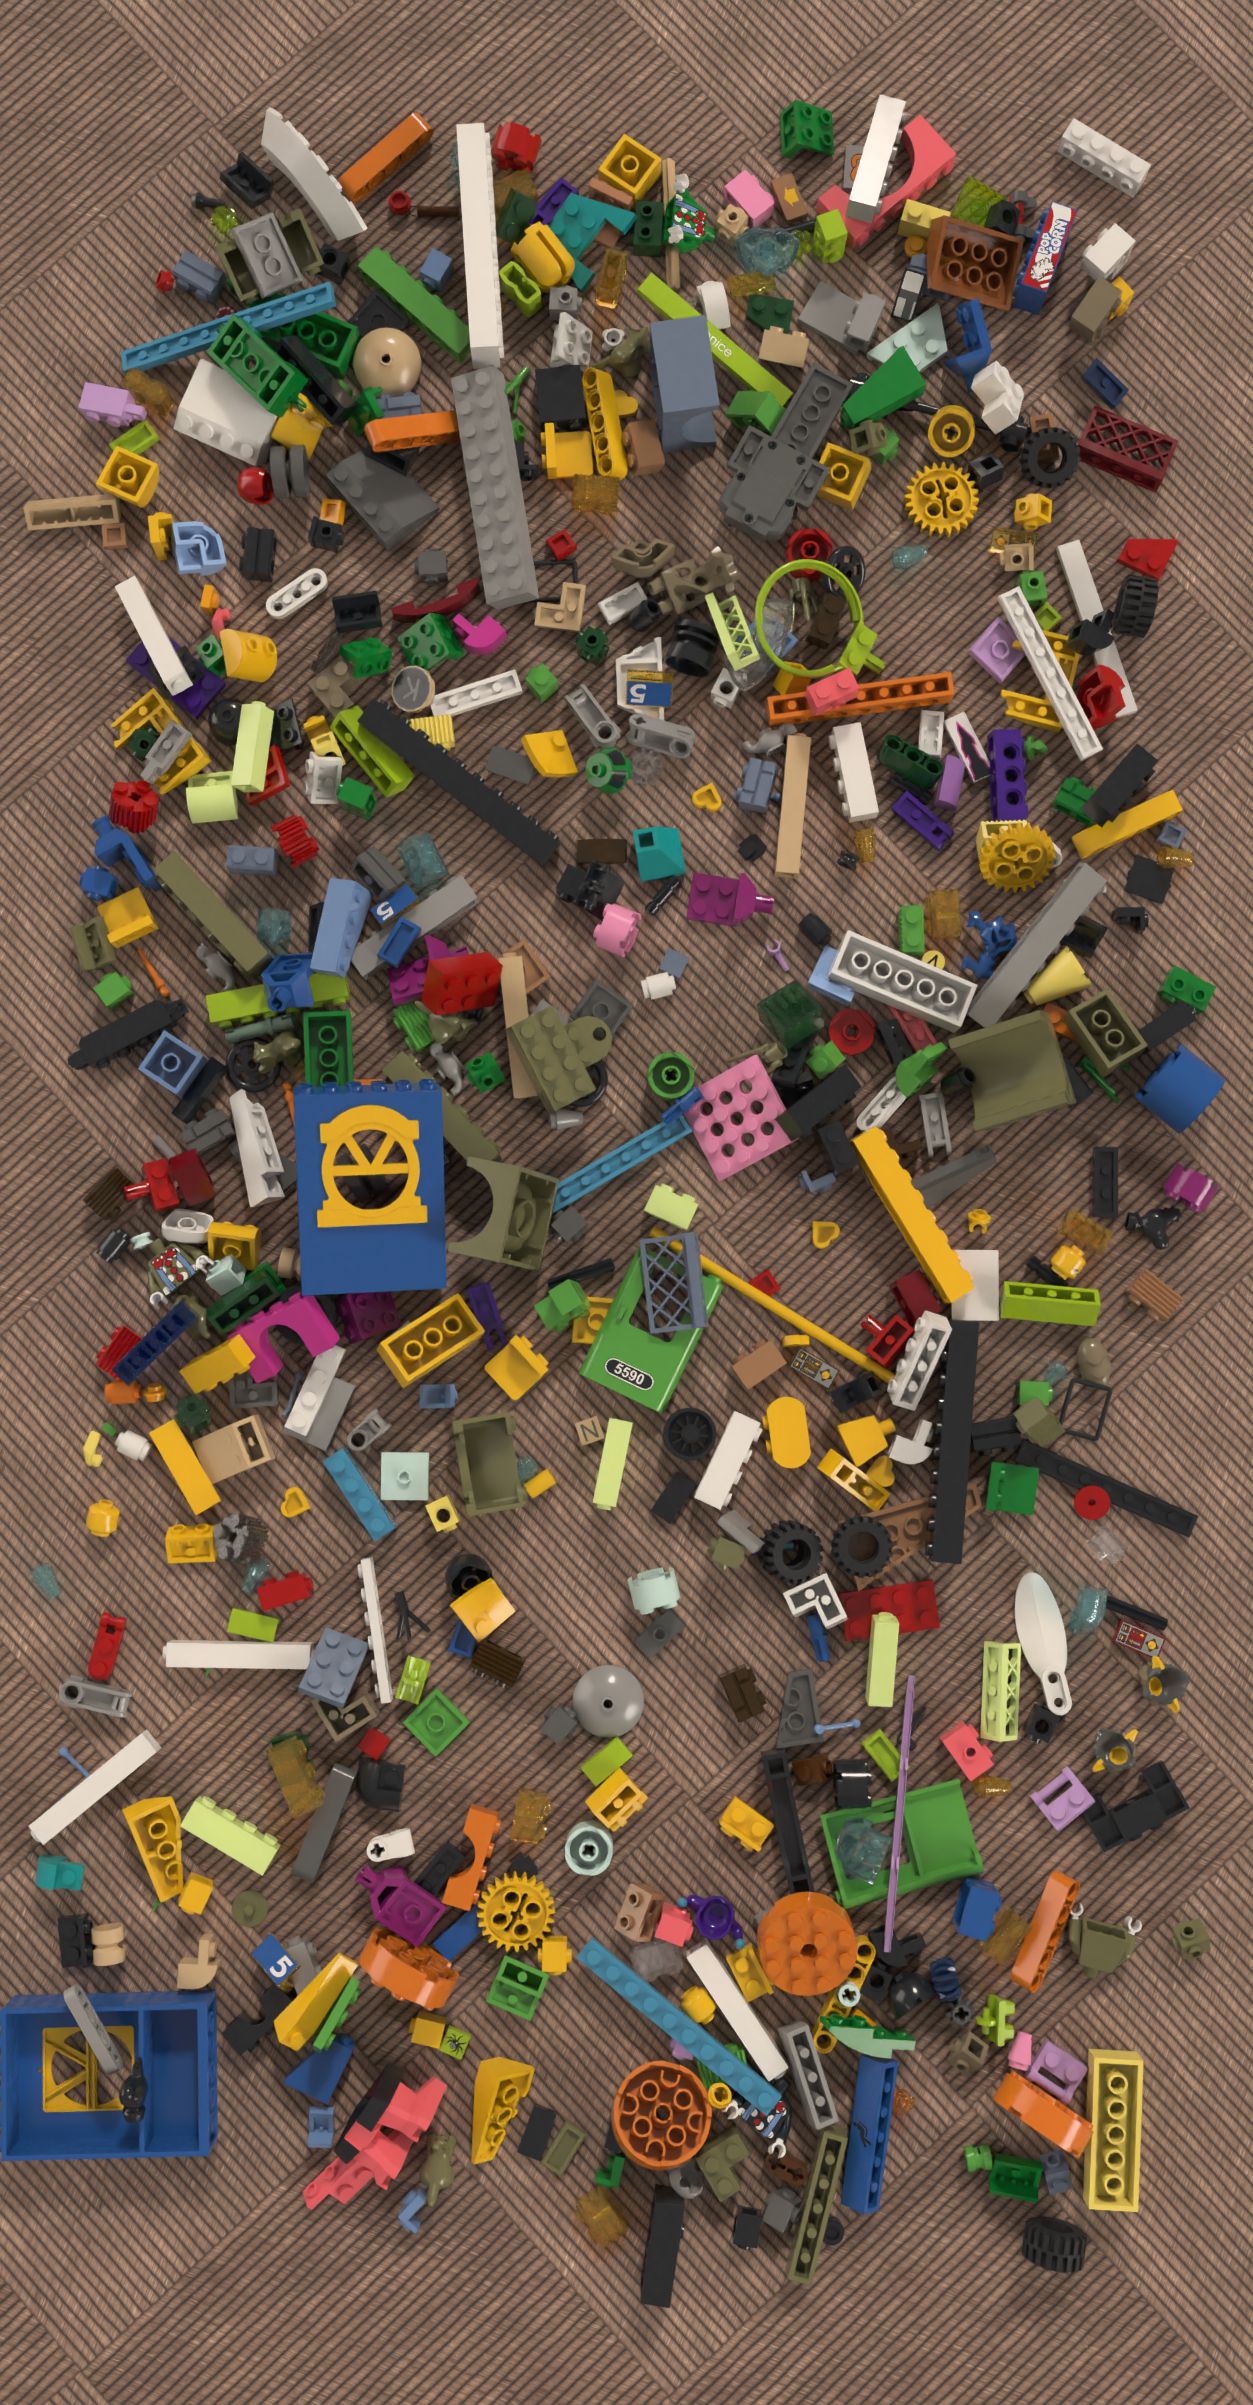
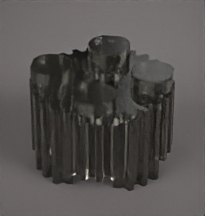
M237 1513L230 1514V1516L227 1515L226 1518H223V1522L216 1524L213 1529L218 1558L240 1564L253 1565L257 1563V1560H261L262 1554H260V1551H263L264 1542L269 1537L267 1535L269 1530H266L267 1526L262 1525V1522L256 1517Z

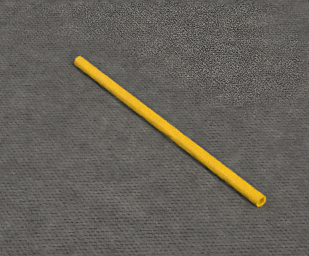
M654 1226L649 1234L652 1238L671 1236ZM679 1240L672 1241L668 1248L679 1254L683 1249L682 1242ZM700 1254L703 1270L718 1277L724 1283L865 1370L873 1371L875 1376L889 1384V1381L894 1378L895 1374Z

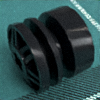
M680 619L676 621L674 632L671 636L673 642L668 645L664 662L670 668L689 676H709L714 661L712 654L716 653L717 645L720 642L718 631L694 620Z

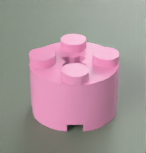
M607 904L603 911L604 919L602 924L596 926L593 937L596 938L597 947L625 957L624 951H630L639 929L635 925L636 921L641 923V914L617 904Z

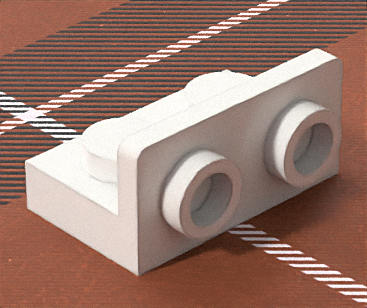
M310 752L309 759L305 763L306 773L308 774L307 781L303 783V793L311 804H338L336 792L341 781L343 765L341 757H318L316 752Z

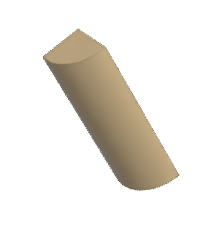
M111 494L28 501L23 507L28 531L110 524L121 521L120 498Z

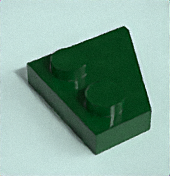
M750 293L745 319L753 325L759 326L763 332L764 329L770 330V326L783 328V333L789 334L794 300Z

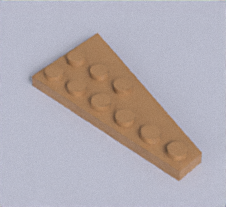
M976 1483L967 1485L965 1518L982 1507ZM929 1496L860 1515L871 1517L882 1523L887 1531L890 1532V1538L894 1547H892L893 1555L888 1560L890 1563L887 1567L884 1566L882 1568L883 1571L881 1573H875L872 1577L864 1576V1578L854 1576L858 1591L925 1546L926 1541L930 1542V1532L926 1531L927 1518L932 1517V1508H928ZM846 1520L838 1521V1523H839V1524H840V1523H843V1522H845ZM866 1532L855 1534L848 1544V1551L856 1560L868 1559L875 1550V1540Z

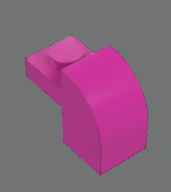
M460 614L453 619L455 633L463 640L466 638L464 641L465 649L472 654H489L496 650L507 638L506 630L489 615L477 628Z

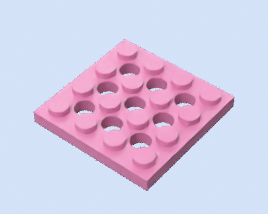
M753 1055L697 1087L704 1098L692 1106L688 1114L683 1113L719 1182L792 1143L775 1120L786 1108L758 1055ZM745 1080H749L752 1083V1091L750 1093H745L742 1090V1083ZM725 1091H729L733 1096L730 1104H725L722 1100V1095ZM755 1101H760L763 1104L761 1114H756L753 1111L752 1106ZM705 1102H709L713 1106V1112L710 1115H706L703 1112L702 1107ZM735 1112H740L743 1115L744 1119L741 1125H737L733 1121ZM767 1121L774 1125V1132L771 1135L766 1134L763 1129ZM716 1123L722 1124L724 1128L721 1136H717L713 1131ZM747 1132L754 1136V1143L751 1146L746 1145L744 1142V1135ZM727 1143L733 1145L735 1149L731 1157L727 1156L724 1152V1147Z

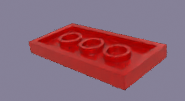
M932 1579L838 1593L839 1600L849 1619L842 1622L845 1641L870 1638L872 1615H879L881 1612L891 1613L893 1616H896L899 1622L898 1634L940 1628Z

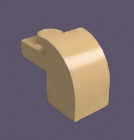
M203 1934L200 1938L198 1958L183 1957L178 1963L177 1988L198 1989L204 1987L213 1979L220 1968L222 1960L212 1959V1957L216 1956L217 1943L213 1942L214 1934Z

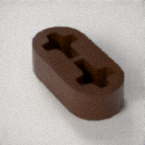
M774 2148L772 2154H769L767 2150L764 2156L767 2171L794 2186H801L807 2181L808 2171L804 2162L785 2152V2155L779 2158L780 2163L784 2166L778 2163L772 2166L770 2158L775 2159L779 2155V2149ZM788 2167L795 2171L800 2168L802 2175H797L794 2178L792 2171Z

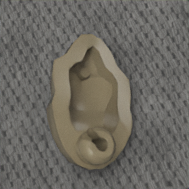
M1090 1337L1084 1338L1078 1348L1076 1357L1081 1376L1089 1382L1107 1386L1112 1372L1109 1354L1098 1340Z

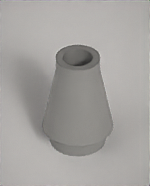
M558 1109L548 1113L549 1128L559 1131L572 1126L583 1125L582 1111Z

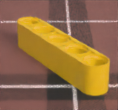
M590 367L583 373L582 385L597 468L602 476L622 480L627 475L628 464L625 447L622 443V431L612 377L607 372Z
M1171 790L1120 813L1112 823L1108 820L1103 827L1096 824L1075 834L1071 839L1080 858L1083 859L1169 820L1184 810L1174 790Z
M865 1935L856 1937L858 1948L863 1944L870 1946L865 1954L857 1952L854 1967L859 1968V1973L855 1976L848 1975L843 1981H852L857 1985L859 1991L876 1954L871 1939ZM839 1985L830 1990L812 2029L811 2035L816 2050L819 2053H829L837 2042V2038L819 2021L820 2016H828L831 2012H837L843 2017H848L852 2006L848 2007L840 2002L837 1996ZM847 1988L846 1990L849 1991V1995L847 1997L848 1999H852V1993H855V1990L850 1991L849 1988ZM822 2034L829 2036L825 2043L817 2041V2038Z

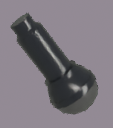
M200 192L193 193L190 198L191 205L196 209L205 207L225 209L226 203L224 201L208 198Z

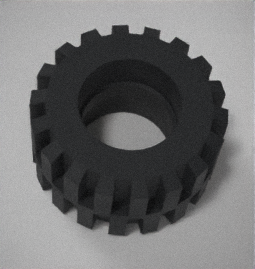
M1048 427L1033 432L1024 441V447L1020 449L1021 458H1019V464L1022 466L1021 472L1025 474V478L1039 487L1056 488L1057 486L1064 485L1067 480L1070 481L1073 478V473L1077 472L1079 468L1077 464L1081 461V457H1079V452L1081 451L1080 447L1076 444L1077 440L1071 436V433L1061 428ZM1048 443L1058 445L1062 452V461L1053 472L1041 470L1037 462L1039 450Z
M1128 574L1123 580L1118 593L1113 618V628L1116 634L1139 638L1146 636L1151 627L1157 606L1159 592L1157 579Z
M856 1515L853 1518L845 1519L846 1521L840 1523L837 1530L832 1534L831 1552L835 1562L848 1574L858 1576L859 1578H864V1576L872 1577L875 1573H881L883 1571L882 1568L888 1566L890 1563L888 1560L893 1555L892 1547L894 1546L890 1538V1532L887 1531L882 1523L868 1516ZM866 1532L874 1538L875 1550L868 1559L856 1560L848 1551L849 1541L855 1534Z
M781 1520L779 1524H771V1530L766 1529L763 1532L765 1534L764 1539L760 1537V1540L765 1544L757 1551L761 1554L758 1557L759 1562L764 1564L762 1568L772 1577L785 1583L797 1584L798 1581L803 1583L806 1582V1577L812 1578L814 1576L813 1571H818L820 1568L818 1562L823 1561V1556L820 1555V1552L824 1550L823 1546L819 1545L821 1542L820 1537L815 1535L816 1532L813 1529L792 1520ZM796 1539L798 1554L792 1562L784 1564L782 1558L783 1549L788 1542Z
M1044 2216L1028 2218L1025 2223L1021 2253L1027 2260L1041 2268L1061 2273L1078 2272L1084 2266L1088 2237L1082 2229L1067 2221Z

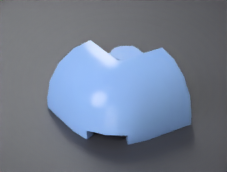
M192 521L171 524L172 552L176 559L178 574L200 573V576H207L221 571L226 566L223 544L219 533L216 534L212 528L204 525V522Z

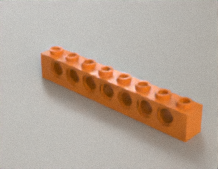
M951 672L858 684L860 689L856 698L847 701L840 708H832L817 716H814L805 697L806 692L767 697L769 727H779L786 722L801 724L951 703L955 695Z

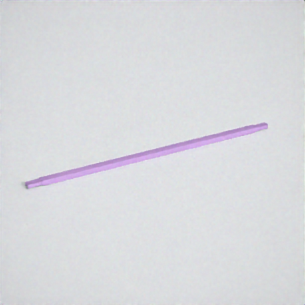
M913 1675L908 1676L884 1933V1952L891 1951L914 1700L915 1676Z

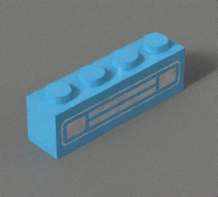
M347 1447L342 1448L323 1461L374 1541L398 1527Z

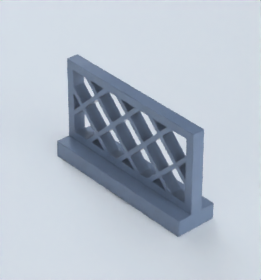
M689 1232L639 1240L650 1334L709 1327L698 1233ZM682 1240L683 1249L678 1256L667 1249L672 1241ZM659 1242H667V1243L665 1244V1246H663V1245L660 1244ZM656 1243L662 1248L655 1259L647 1254L646 1244ZM665 1251L675 1258L667 1270L657 1262ZM682 1255H684V1262L680 1259ZM677 1262L685 1266L686 1273L680 1280L670 1273ZM654 1265L665 1272L657 1283L649 1275V1271ZM667 1275L678 1282L670 1293L660 1286ZM680 1285L688 1290V1297L683 1304L673 1296ZM657 1288L667 1295L660 1306L652 1300V1294ZM670 1298L680 1305V1308L673 1317L662 1309ZM688 1302H689L690 1309L686 1307V1304H687ZM683 1308L691 1314L692 1324L682 1325L676 1320V1317ZM661 1311L670 1321L665 1327L656 1328L655 1318ZM673 1322L678 1325V1326H671V1327H670V1325H671Z

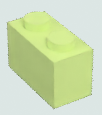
M663 1183L661 1186L655 1185L644 1212L687 1231L699 1205L695 1203L696 1199L685 1193L681 1197L673 1193L674 1188Z

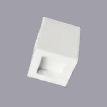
M723 668L711 691L710 699L718 707H728L731 709L743 686L744 677ZM722 687H729L732 692L730 694H723L720 689Z

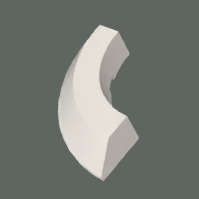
M271 107L266 110L261 145L272 164L281 170L301 192L323 223L329 235L339 241L368 229L353 203L341 195L342 186L340 183L337 182L333 175L328 176L326 173L329 171V168L325 162L312 150L309 151V142L300 132H297L289 121L284 123L281 120L283 119L282 114Z

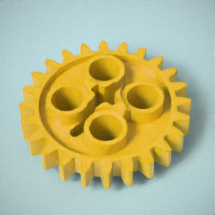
M934 462L931 470L925 465L923 473L916 471V478L911 477L909 482L911 486H907L905 491L907 494L904 497V501L908 503L904 509L910 511L908 519L915 518L913 526L922 525L921 533L927 528L929 529V536L936 531L938 538L941 537L942 532H945L947 537H950L951 530L959 534L960 527L966 529L967 521L972 522L974 518L972 514H976L978 509L975 506L979 502V498L975 497L978 494V489H972L975 481L968 482L969 473L964 476L961 474L962 467L955 471L953 463L949 468H946L945 462H942L941 468H938ZM936 481L940 483V491ZM952 484L955 489H947L945 485ZM928 488L933 493L926 494L923 492V489ZM955 505L959 507L960 511H953L950 506ZM934 510L938 515L931 516L928 511ZM943 510H944L945 515H946V517H947L946 519L943 517V513H942Z
M1020 822L1017 823L1016 828L1008 824V830L1004 831L1000 827V834L991 833L992 841H984L986 847L980 848L982 855L978 856L979 867L983 878L988 880L989 885L994 884L996 890L1003 886L1004 892H1007L1009 888H1013L1014 893H1016L1018 887H1021L1023 891H1026V885L1034 888V881L1037 880L1042 883L1041 876H1049L1048 868H1054L1052 861L1056 860L1054 854L1055 847L1051 837L1047 836L1045 830L1040 832L1038 825L1032 829L1030 823H1027L1024 828H1022Z
M514 1871L512 1878H509L504 1873L503 1881L495 1877L496 1885L493 1886L488 1883L487 1889L489 1893L482 1891L481 1896L484 1900L478 1901V1907L481 1908L477 1910V1917L481 1918L478 1920L479 1927H484L482 1929L483 1936L489 1934V1943L496 1940V1948L505 1944L506 1952L509 1951L511 1946H514L515 1951L518 1952L521 1945L527 1951L528 1943L530 1942L536 1947V1938L538 1937L543 1940L545 1939L543 1931H551L547 1923H554V1917L550 1914L555 1913V1907L550 1906L554 1903L553 1897H548L550 1894L549 1888L543 1889V1881L535 1884V1875L528 1880L526 1872L522 1874L521 1878H518L516 1871ZM509 1892L517 1894L514 1899H507L505 1896ZM527 1893V1896L521 1901L523 1894ZM530 1903L538 1904L535 1910H528L526 1908ZM498 1913L506 1915V1917L500 1921L493 1919L494 1916ZM511 1922V1926L509 1927V1929L505 1930V1928ZM519 1924L527 1926L523 1931H516L515 1927Z

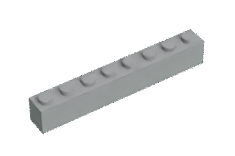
M1079 862L973 998L966 1015L982 1028L1001 1023L1003 1013L1006 1010L1009 1011L1017 1001L1015 998L1021 991L1024 992L1031 984L1030 979L1035 972L1039 973L1044 968L1046 958L1049 954H1054L1061 945L1060 940L1064 935L1067 936L1075 928L1074 922L1079 916L1082 917L1087 913L1090 908L1089 903L1094 897L1097 898L1105 889L1103 885L1107 880L1086 863Z

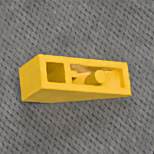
M833 1449L828 1451L817 1466L819 1470L874 1511L879 1510L890 1496L886 1489Z

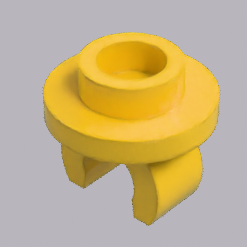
M974 1209L967 1216L970 1232H973L974 1226L979 1224L981 1225L982 1233H986V1224L991 1222V1216L985 1210Z

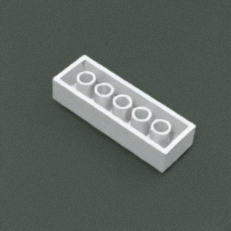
M849 930L842 938L827 975L830 981L844 984L851 988V990L953 1033L961 1028L977 988V984Z

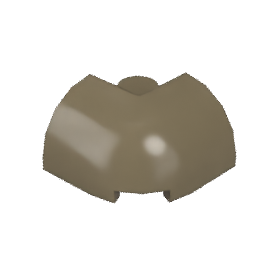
M657 538L652 543L638 539L631 546L624 544L611 556L612 565L617 571L630 576L649 578L659 573L675 556V545Z

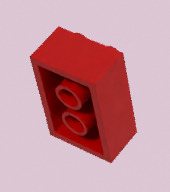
M489 952L429 960L421 1002L436 1016L495 1006L503 965Z

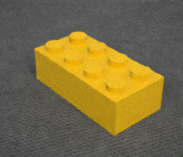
M459 1293L380 1342L377 1352L404 1389L479 1340L485 1330Z

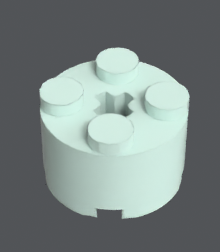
M669 1567V1572H664L663 1568L651 1569L638 1573V1579L632 1580V1576L628 1578L627 1581L634 1609L639 1610L640 1614L652 1613L654 1608L661 1606L664 1609H669L678 1605L677 1600L681 1596L674 1568Z
M594 1820L584 1821L575 1825L568 1833L565 1843V1859L569 1867L578 1874L594 1876L600 1874L609 1866L613 1855V1839L608 1829ZM585 1845H593V1852L590 1850L585 1851Z

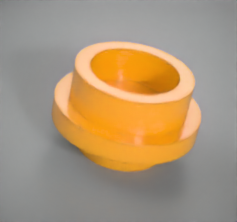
M919 235L909 237L904 246L907 256L912 259L913 254H925L927 251L926 240Z
M160 1383L148 1384L147 1388L143 1390V1396L146 1397L148 1402L162 1401L167 1393V1388L161 1386Z

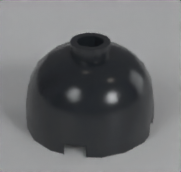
M227 698L220 700L213 705L209 712L208 724L210 732L218 742L225 746L237 744L242 704H245L238 699Z
M471 1553L462 1554L454 1558L449 1563L445 1572L446 1587L451 1597L456 1600L478 1584L490 1578L494 1580L492 1570L486 1560Z
M902 1972L892 1979L894 1984L888 1990V2005L898 2020L934 1995L936 1990L923 1975L919 1973L905 1975Z

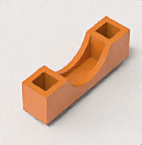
M471 1804L463 1833L471 1839L474 1845L475 1859L466 1870L451 1874L442 1903L470 1911L472 1904L477 1905L480 1890L476 1889L479 1880L484 1881L487 1867L483 1866L485 1857H491L494 1843L490 1842L492 1833H498L501 1820L497 1819L498 1811Z

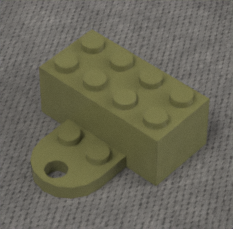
M551 1005L505 1029L547 1113L557 1111L596 1090L585 1068L605 1057L611 1048L612 1035L604 1021L597 1017L585 1016L563 1026L554 1006ZM595 1028L603 1030L604 1038L602 1041L594 1039L593 1031Z

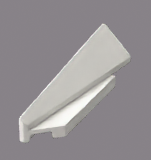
M241 1089L230 1097V1104L250 1207H257L285 1197L276 1175L283 1173L284 1170L264 1107L259 1103L253 1104L249 1101L246 1091Z

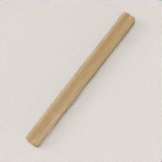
M671 158L662 161L664 220L666 204L676 194V191L673 189V183L676 182L675 162ZM665 245L667 286L673 291L679 290V253L675 247Z

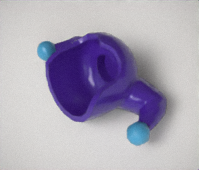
M689 1895L677 1901L679 1908L684 1909L688 1906L696 1912V1927L704 1937L718 1940L728 1934L736 1941L735 1946L737 1949L741 1950L745 1947L742 1927L735 1921V1911L732 1904L726 1898L714 1895L707 1898Z

